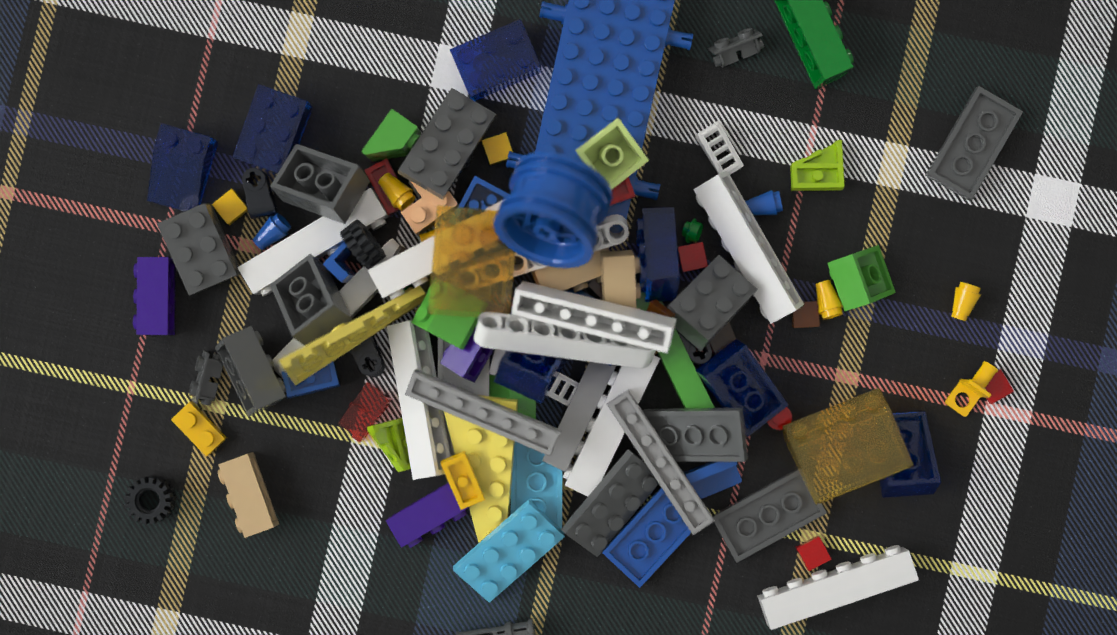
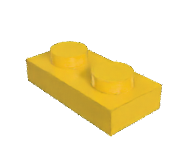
M192 401L171 419L206 457L227 439Z
M465 451L440 461L460 510L485 500Z

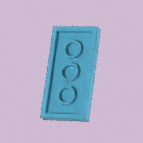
M515 442L511 486V514L529 499L561 529L562 470L543 462L544 453Z
M528 499L453 565V571L490 603L565 537L564 532Z

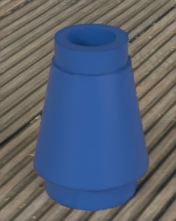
M770 190L745 201L753 216L777 215V212L783 211L779 191L773 192Z
M279 213L274 216L271 215L253 238V242L258 248L264 250L266 247L287 236L291 225Z

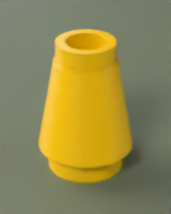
M390 173L384 174L378 181V184L394 208L403 211L414 202L416 197L413 194V190Z
M826 280L815 284L818 313L822 314L823 320L842 315L843 306L831 281Z
M960 281L959 287L955 289L951 317L966 321L981 296L979 294L981 288Z

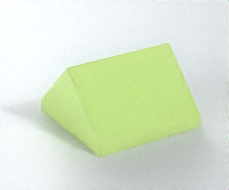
M616 118L575 150L580 160L599 172L606 179L611 189L649 161L619 118Z

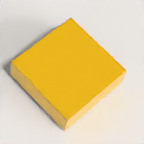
M506 132L482 140L490 166L508 159L509 151H512Z
M230 189L212 204L228 225H231L248 211L247 205L234 189Z

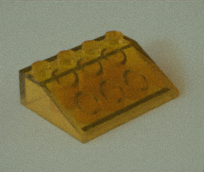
M437 205L428 314L479 317L482 313L494 312L510 315L515 252L508 248L495 232L493 224L498 211Z
M880 388L783 426L784 440L815 505L913 466L894 416Z

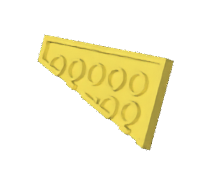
M421 286L406 289L405 293L347 324L342 323L336 326L327 335L316 339L278 361L295 386L419 306L426 296Z
M479 395L517 411V399ZM444 412L455 455L465 451L485 497L484 501L469 507L479 543L509 517L515 441Z

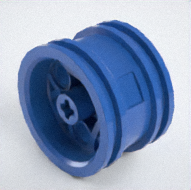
M536 152L522 157L517 162L510 179L509 187L511 194L501 202L498 213L495 216L493 225L496 234L508 248L536 263L556 268H574L586 264L591 260L598 240L596 227L605 220L613 198L610 185L591 166L567 155L553 152Z

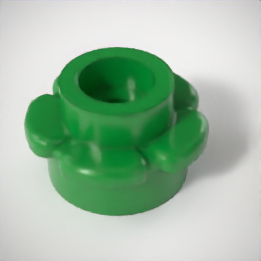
M695 218L692 222L687 221L685 223L682 236L685 237L687 243L690 241L698 242L703 230V224L697 222Z

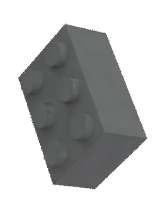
M295 144L270 187L285 203L346 224L370 180L357 164Z
M211 203L201 204L157 223L188 295L197 294L241 275L237 268L239 264Z
M312 254L306 256L270 284L292 337L304 346L327 335L336 326L342 323L347 324L352 320L330 271Z
M718 255L668 306V309L675 314L674 318L677 319L675 329L697 349L702 351L751 300L758 289Z
M252 326L222 338L215 347L248 417L277 404L286 397L284 394L286 392L285 385L281 378H276L273 372L275 368L273 360L269 354L265 355L261 347L263 345L262 337L258 331L253 330Z

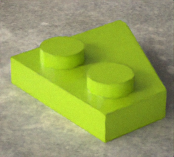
M837 140L832 145L822 150L819 149L811 153L810 156L793 162L790 166L791 191L843 190L842 140Z
M402 418L367 427L370 435L398 472L411 469Z

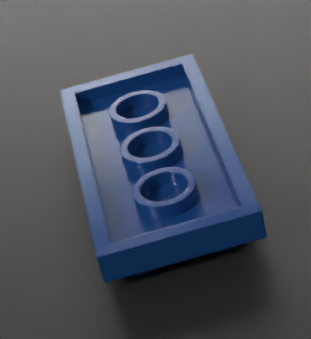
M661 487L612 539L602 553L640 588L689 536L691 531Z

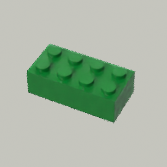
M774 0L815 90L844 77L853 68L852 63L854 59L852 53L848 48L845 49L841 41L843 39L842 32L838 25H834L830 17L832 16V11L827 1Z

